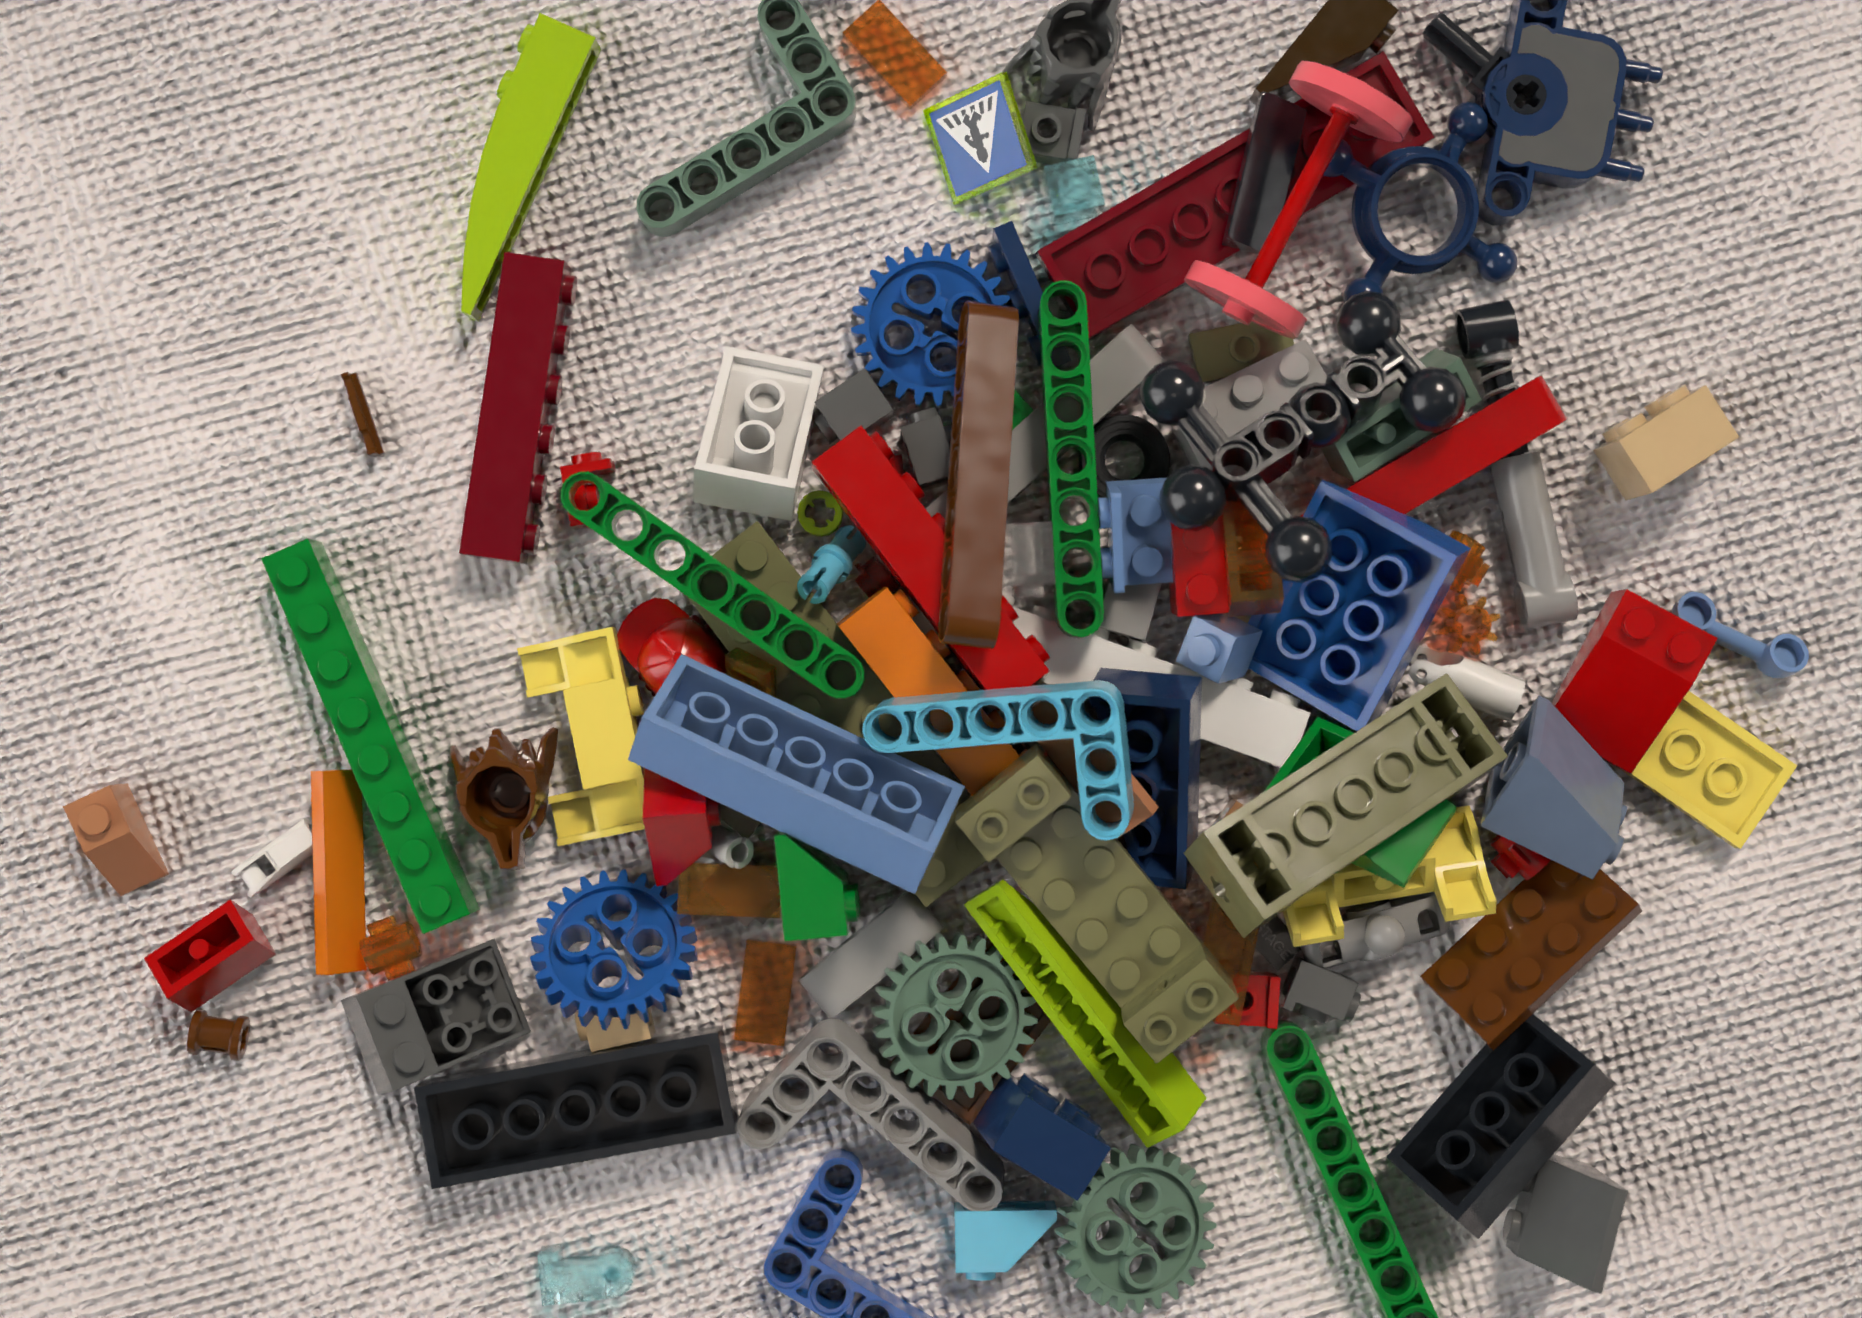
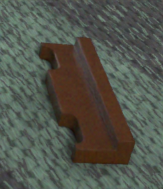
M345 372L340 374L344 381L359 431L363 436L367 454L371 457L385 454L358 373L351 374Z

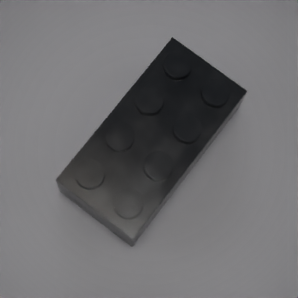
M1532 1014L1494 1051L1485 1044L1388 1154L1387 1158L1455 1220L1479 1239L1614 1084L1594 1062Z

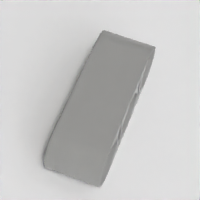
M907 891L818 962L798 981L829 1019L834 1018L887 976L884 971L886 967L895 969L902 964L898 953L903 952L910 957L917 951L915 941L920 940L926 944L944 927L930 909L923 905L916 894Z

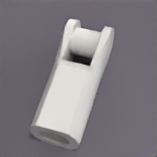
M303 818L232 871L235 877L240 875L250 888L247 892L250 898L265 890L313 855L312 822L307 818ZM265 857L268 858L276 869L268 877H266L257 864Z

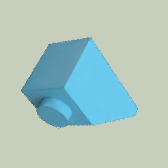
M1055 1200L1000 1201L998 1206L991 1211H970L959 1202H954L956 1273H966V1279L986 1281L995 1279L996 1272H1008L1057 1221Z

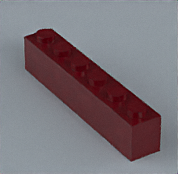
M504 252L459 549L460 554L527 565L529 554L536 555L540 538V526L533 524L536 504H544L548 481L547 475L541 474L543 455H551L555 438V426L548 425L551 405L558 406L562 392V376L556 375L558 355H566L570 338V327L563 325L566 305H574L577 292V276L571 275V268L564 260Z

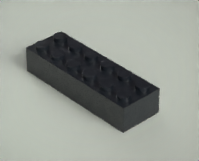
M723 1025L652 1037L651 1039L595 1052L587 1049L428 1078L414 1087L432 1189L736 1134L739 1119Z

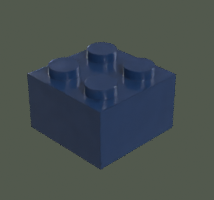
M1023 1073L1020 1080L1012 1075L1009 1079L1001 1077L973 1124L993 1151L1078 1201L1111 1149L1099 1135L1103 1127L1090 1118L1091 1114L1073 1101L1065 1098L1060 1105L1061 1102L1048 1093V1087L1026 1073Z

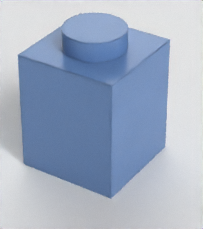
M1228 613L1194 615L1176 662L1218 684L1245 677L1263 631Z

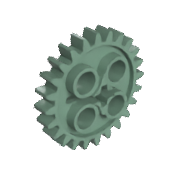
M956 931L952 945H948L943 935L936 933L934 948L930 950L920 940L915 941L918 956L912 959L903 952L898 953L904 967L900 972L886 967L884 971L893 983L891 987L878 986L875 989L886 1000V1004L872 1007L871 1012L874 1016L885 1019V1023L874 1027L872 1032L877 1038H889L878 1049L880 1054L884 1058L897 1055L892 1061L890 1069L897 1075L909 1068L905 1082L909 1087L913 1088L924 1079L923 1091L930 1097L933 1096L939 1085H942L943 1093L948 1100H953L957 1086H961L969 1098H974L975 1083L979 1081L989 1091L994 1090L991 1075L997 1072L1002 1077L1009 1079L1011 1075L1005 1063L1009 1059L1023 1063L1025 1059L1016 1050L1018 1044L1027 1045L1034 1042L1031 1037L1023 1032V1027L1038 1023V1019L1035 1016L1024 1012V1008L1036 1003V1000L1031 994L1020 992L1025 988L1024 984L1017 975L1012 976L1014 971L1006 960L1000 963L1003 956L994 945L985 953L986 939L982 936L977 935L968 947L966 937L962 932ZM947 969H957L959 973L957 985L948 992L938 991L937 979L939 975ZM976 977H980V985L970 992L972 981ZM990 996H997L1000 1000L998 1012L994 1017L981 1019L978 1015L981 1002ZM950 1008L956 1011L960 1010L964 1015L959 1023L954 1020L949 1021L945 1016ZM919 1012L930 1013L931 1023L929 1028L921 1034H910L908 1023L914 1014ZM939 1039L938 1048L934 1053L929 1054V1046ZM961 1039L971 1040L972 1050L970 1055L962 1061H952L950 1059L952 1046Z
M1130 1144L1127 1156L1121 1150L1113 1147L1110 1150L1111 1163L1102 1162L1080 1199L1077 1201L1072 1198L1074 1200L1072 1207H1058L1057 1212L1068 1218V1224L1055 1228V1234L1068 1240V1242L1057 1249V1254L1066 1260H1071L1064 1268L1065 1273L1074 1279L1079 1278L1075 1286L1086 1295L1091 1293V1299L1098 1304L1104 1306L1109 1301V1306L1118 1312H1122L1126 1304H1128V1307L1135 1312L1142 1313L1146 1299L1150 1305L1160 1309L1162 1293L1165 1292L1175 1300L1179 1299V1291L1176 1284L1180 1280L1190 1286L1195 1284L1193 1277L1189 1273L1192 1266L1202 1269L1206 1268V1263L1198 1257L1200 1250L1213 1249L1214 1244L1204 1239L1203 1234L1216 1228V1223L1203 1217V1214L1215 1206L1212 1201L1200 1197L1208 1187L1206 1183L1193 1179L1196 1170L1185 1163L1180 1165V1157L1170 1152L1163 1155V1150L1155 1146L1149 1147L1145 1153L1143 1148L1136 1144ZM1142 1182L1143 1189L1141 1195L1134 1202H1130L1132 1189ZM1112 1197L1124 1213L1136 1219V1225L1165 1251L1163 1258L1160 1259L1149 1244L1137 1238L1136 1231L1107 1206L1109 1198ZM1175 1216L1173 1229L1167 1235H1163L1166 1221ZM1109 1221L1108 1232L1102 1239L1096 1241L1097 1229L1103 1222ZM1141 1254L1142 1260L1139 1268L1133 1273H1129L1130 1263L1137 1255Z

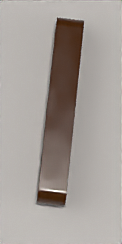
M966 301L961 311L958 329L938 624L940 643L993 649L998 639L1001 618L1019 326L1018 309L1014 307Z

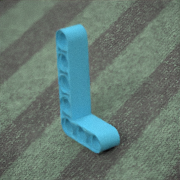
M1097 680L890 698L877 705L867 714L863 722L862 732L865 741L871 748L883 753L1073 738L1081 816L1085 829L1097 839L1112 840L1125 832L1132 818L1134 797L1124 701L1117 687L1107 681ZM1091 696L1102 697L1110 705L1111 716L1103 720L1090 717L1084 707L1085 699ZM1040 700L1052 703L1057 709L1058 721L1052 724L1039 722L1032 711L1033 703ZM995 705L999 707L1006 718L1005 726L991 728L986 725L981 717L982 706ZM941 709L948 712L953 719V731L945 733L936 730L930 721L931 710ZM881 714H892L897 717L902 726L900 736L892 737L881 730L879 725ZM1098 748L1110 751L1116 759V767L1110 771L1096 769L1090 761V752ZM1104 800L1115 803L1121 810L1122 818L1113 823L1101 820L1096 814L1095 804Z

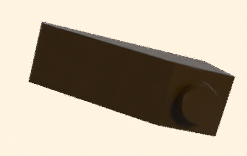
M1328 0L1256 87L1250 101L1256 105L1262 91L1276 96H1282L1293 91L1288 82L1301 61L1316 62L1340 70L1358 62L1368 49L1377 54L1395 33L1396 29L1390 25V22L1399 10L1387 0Z

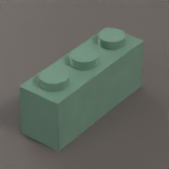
M1435 348L1419 359L1426 368L1430 366L1444 368L1460 379L1466 398L1464 412L1482 401L1460 357ZM1398 382L1383 391L1377 411L1371 417L1357 420L1356 425L1348 429V432L1336 444L1321 449L1334 472L1356 482L1432 433L1420 431L1406 421L1400 405L1402 387Z

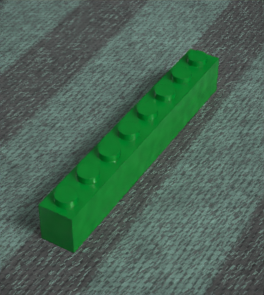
M307 538L261 558L422 933H428L480 910L322 542Z

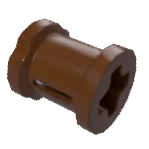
M197 1009L189 1026L187 1037L188 1054L198 1055L201 1051L228 1054L231 1060L240 1061L243 1059L248 1045L250 1032L249 1017L240 1016L237 1020L208 1016L206 1010Z

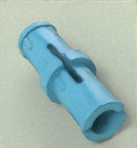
M854 526L841 527L829 544L821 546L816 551L812 559V566L801 576L797 583L798 593L804 600L807 599L813 589H816L817 592L811 598L810 603L820 604L824 602L835 584L844 582L849 576L853 567L852 562L866 547V539L859 530L856 531L851 539H847Z

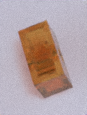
M1226 501V506L1222 513L1229 617L1280 613L1284 601L1282 578L1272 571L1266 558L1265 543L1268 536L1240 501Z

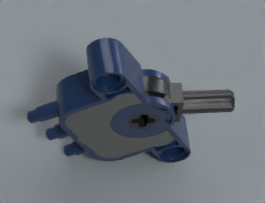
M1513 0L1504 48L1500 47L1494 55H1491L1445 14L1439 13L1424 29L1423 37L1472 79L1465 89L1475 96V103L1481 106L1487 114L1488 127L1485 133L1491 139L1485 144L1477 194L1479 217L1490 225H1504L1518 216L1529 203L1533 183L1559 188H1577L1586 184L1595 176L1625 182L1628 180L1640 182L1643 179L1645 171L1643 166L1633 165L1629 161L1610 158L1615 129L1648 133L1652 130L1654 119L1650 116L1641 115L1640 112L1619 109L1624 81L1657 84L1662 79L1663 70L1660 67L1651 66L1649 63L1627 59L1622 47L1610 37L1562 27L1567 0H1548L1550 10L1542 12L1536 10L1529 0ZM1520 93L1525 94L1528 98L1522 108L1514 104L1517 95ZM1494 188L1505 189L1511 194L1513 199L1511 210L1500 209L1494 204L1492 200V190Z

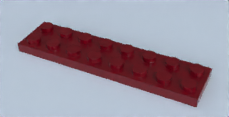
M1384 51L1345 73L1362 80L1398 103L1413 119V123L1404 140L1399 143L1373 137L1349 126L1343 139L1350 145L1354 159L1369 167L1375 160L1390 151L1411 146L1423 147L1435 138ZM1303 98L1294 102V104L1307 109V114L1285 202L1331 116L1320 111ZM1250 128L1036 252V257L1052 283L1061 280L1071 281L1078 285L1085 293L1089 340L1187 284L1184 278L1193 261L1198 260L1218 266L1243 251L1224 246L1222 241ZM1342 175L1334 178L1323 176L1302 216L1356 186V184ZM1059 295L1071 316H1074L1077 309L1073 300L1067 296Z

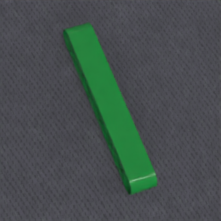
M1061 280L1053 282L1045 289L1041 296L1038 310L1055 618L1060 630L1069 637L1083 638L1097 631L1104 617L1087 301L1082 289L1071 281ZM1064 295L1071 298L1077 309L1075 315L1065 320L1054 317L1048 308V302L1053 297ZM1061 346L1071 347L1078 354L1079 365L1070 371H1062L1056 368L1051 360L1052 351ZM1063 397L1074 398L1081 405V418L1071 423L1061 421L1055 415L1054 403ZM1065 448L1079 450L1084 456V469L1076 474H1067L1061 471L1056 460L1058 452ZM1071 498L1082 501L1087 507V520L1078 526H1071L1065 523L1059 513L1062 502ZM1077 549L1087 554L1091 563L1087 575L1076 578L1065 572L1062 560L1066 552ZM1072 601H1084L1092 608L1094 615L1089 627L1082 630L1075 629L1066 621L1065 611L1068 604Z
M578 472L572 474L564 481L561 488L563 507L593 531L827 695L834 698H849L861 690L865 682V670L862 663L853 654L599 476L590 472ZM593 483L600 492L598 504L593 509L581 511L575 504V493L581 485ZM636 513L643 522L642 531L635 539L624 541L618 536L616 531L618 520L624 514ZM677 542L684 548L685 560L678 569L673 571L664 570L659 563V552L665 544ZM721 572L728 581L727 592L721 599L715 601L707 600L701 592V582L707 574ZM762 601L769 607L771 619L765 628L758 631L750 630L743 621L744 609L752 602ZM796 631L807 632L814 642L811 655L801 661L791 659L785 650L787 637ZM839 660L850 662L856 670L854 684L844 691L834 689L827 679L829 667Z
M1278 1020L1277 1029L1265 1028L1260 1042L1262 1052L1384 1318H1405L1414 1312L1424 1313L1425 1318H1438L1311 1039L1302 1028L1292 1021ZM1284 1033H1294L1299 1042L1296 1052L1286 1058L1276 1056L1274 1052L1276 1039ZM1308 1079L1318 1081L1320 1089L1315 1100L1306 1104L1296 1101L1295 1091L1302 1081ZM1327 1126H1337L1341 1133L1337 1145L1330 1149H1320L1317 1147L1316 1140L1320 1130ZM1346 1173H1359L1362 1181L1358 1191L1351 1195L1340 1194L1338 1192V1183L1341 1177ZM1370 1219L1382 1221L1383 1227L1379 1237L1371 1241L1360 1239L1359 1232L1363 1223ZM1394 1265L1403 1267L1404 1273L1400 1283L1392 1287L1381 1285V1275L1385 1269Z

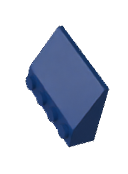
M1322 480L1303 517L1313 518L1326 528L1332 542L1333 555L1329 566L1316 579L1304 583L1285 581L1276 573H1273L1248 624L1263 631L1248 669L1353 730L1358 731L1383 713L1471 548L1424 522Z

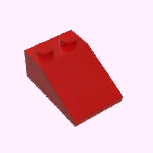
M1628 589L1613 591L1609 594L1556 693L1552 704L1603 760L1632 774L1694 684L1718 638Z

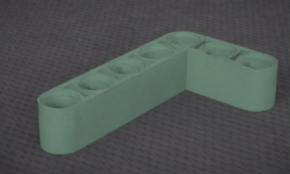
M761 0L757 14L764 40L798 95L644 188L638 196L636 210L642 223L650 233L658 237H669L680 232L845 132L853 125L857 111L853 89L798 0ZM778 11L790 12L795 17L793 24L784 30H776L770 27L768 20L771 15ZM812 53L821 59V64L814 72L802 73L794 67L796 59L802 54ZM829 96H839L848 105L842 114L828 116L820 110L822 101ZM789 121L797 122L804 127L802 137L792 143L784 142L777 137L779 127ZM746 147L757 149L761 153L759 163L750 169H742L734 163L736 154ZM710 173L716 176L718 184L710 194L698 195L691 190L693 180L698 175ZM667 199L674 203L672 216L662 222L650 219L649 209L651 205L657 200Z

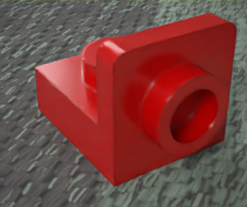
M589 452L571 456L572 465L560 466L562 483L572 474L578 472H590L597 476L616 472L614 461L611 458L602 459L601 452ZM586 483L577 489L574 501L579 510L587 511L593 509L598 504L600 497L597 486ZM568 512L571 528L574 530L589 528Z

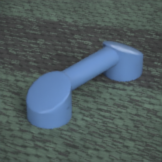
M1689 592L1673 605L1672 614L1717 637L1716 644L1756 661L1758 669L1772 678L1791 677L1803 669L1808 662L1809 652L1807 646L1799 637L1793 634H1781L1768 644H1765L1715 621V605L1708 596L1702 593Z

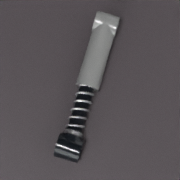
M1502 300L1457 310L1455 313V328L1460 350L1465 359H1474V367L1480 370L1481 373L1478 384L1483 386L1485 391L1482 401L1490 405L1514 391L1515 387L1519 384L1518 381L1513 380L1511 372L1516 366L1512 363L1513 356L1511 355V350L1517 349L1519 344V331L1514 309L1509 300ZM1525 444L1490 464L1515 578L1513 585L1515 607L1523 629L1529 630L1576 620L1578 616V602L1572 579L1568 572L1565 571L1540 452L1528 449V445Z

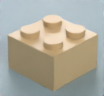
M1683 385L1672 392L1668 391L1647 404L1644 408L1648 412V416L1644 417L1641 412L1630 419H1624L1602 433L1607 442L1593 451L1625 501L1655 492L1738 439L1739 435L1706 385L1690 392L1686 385Z

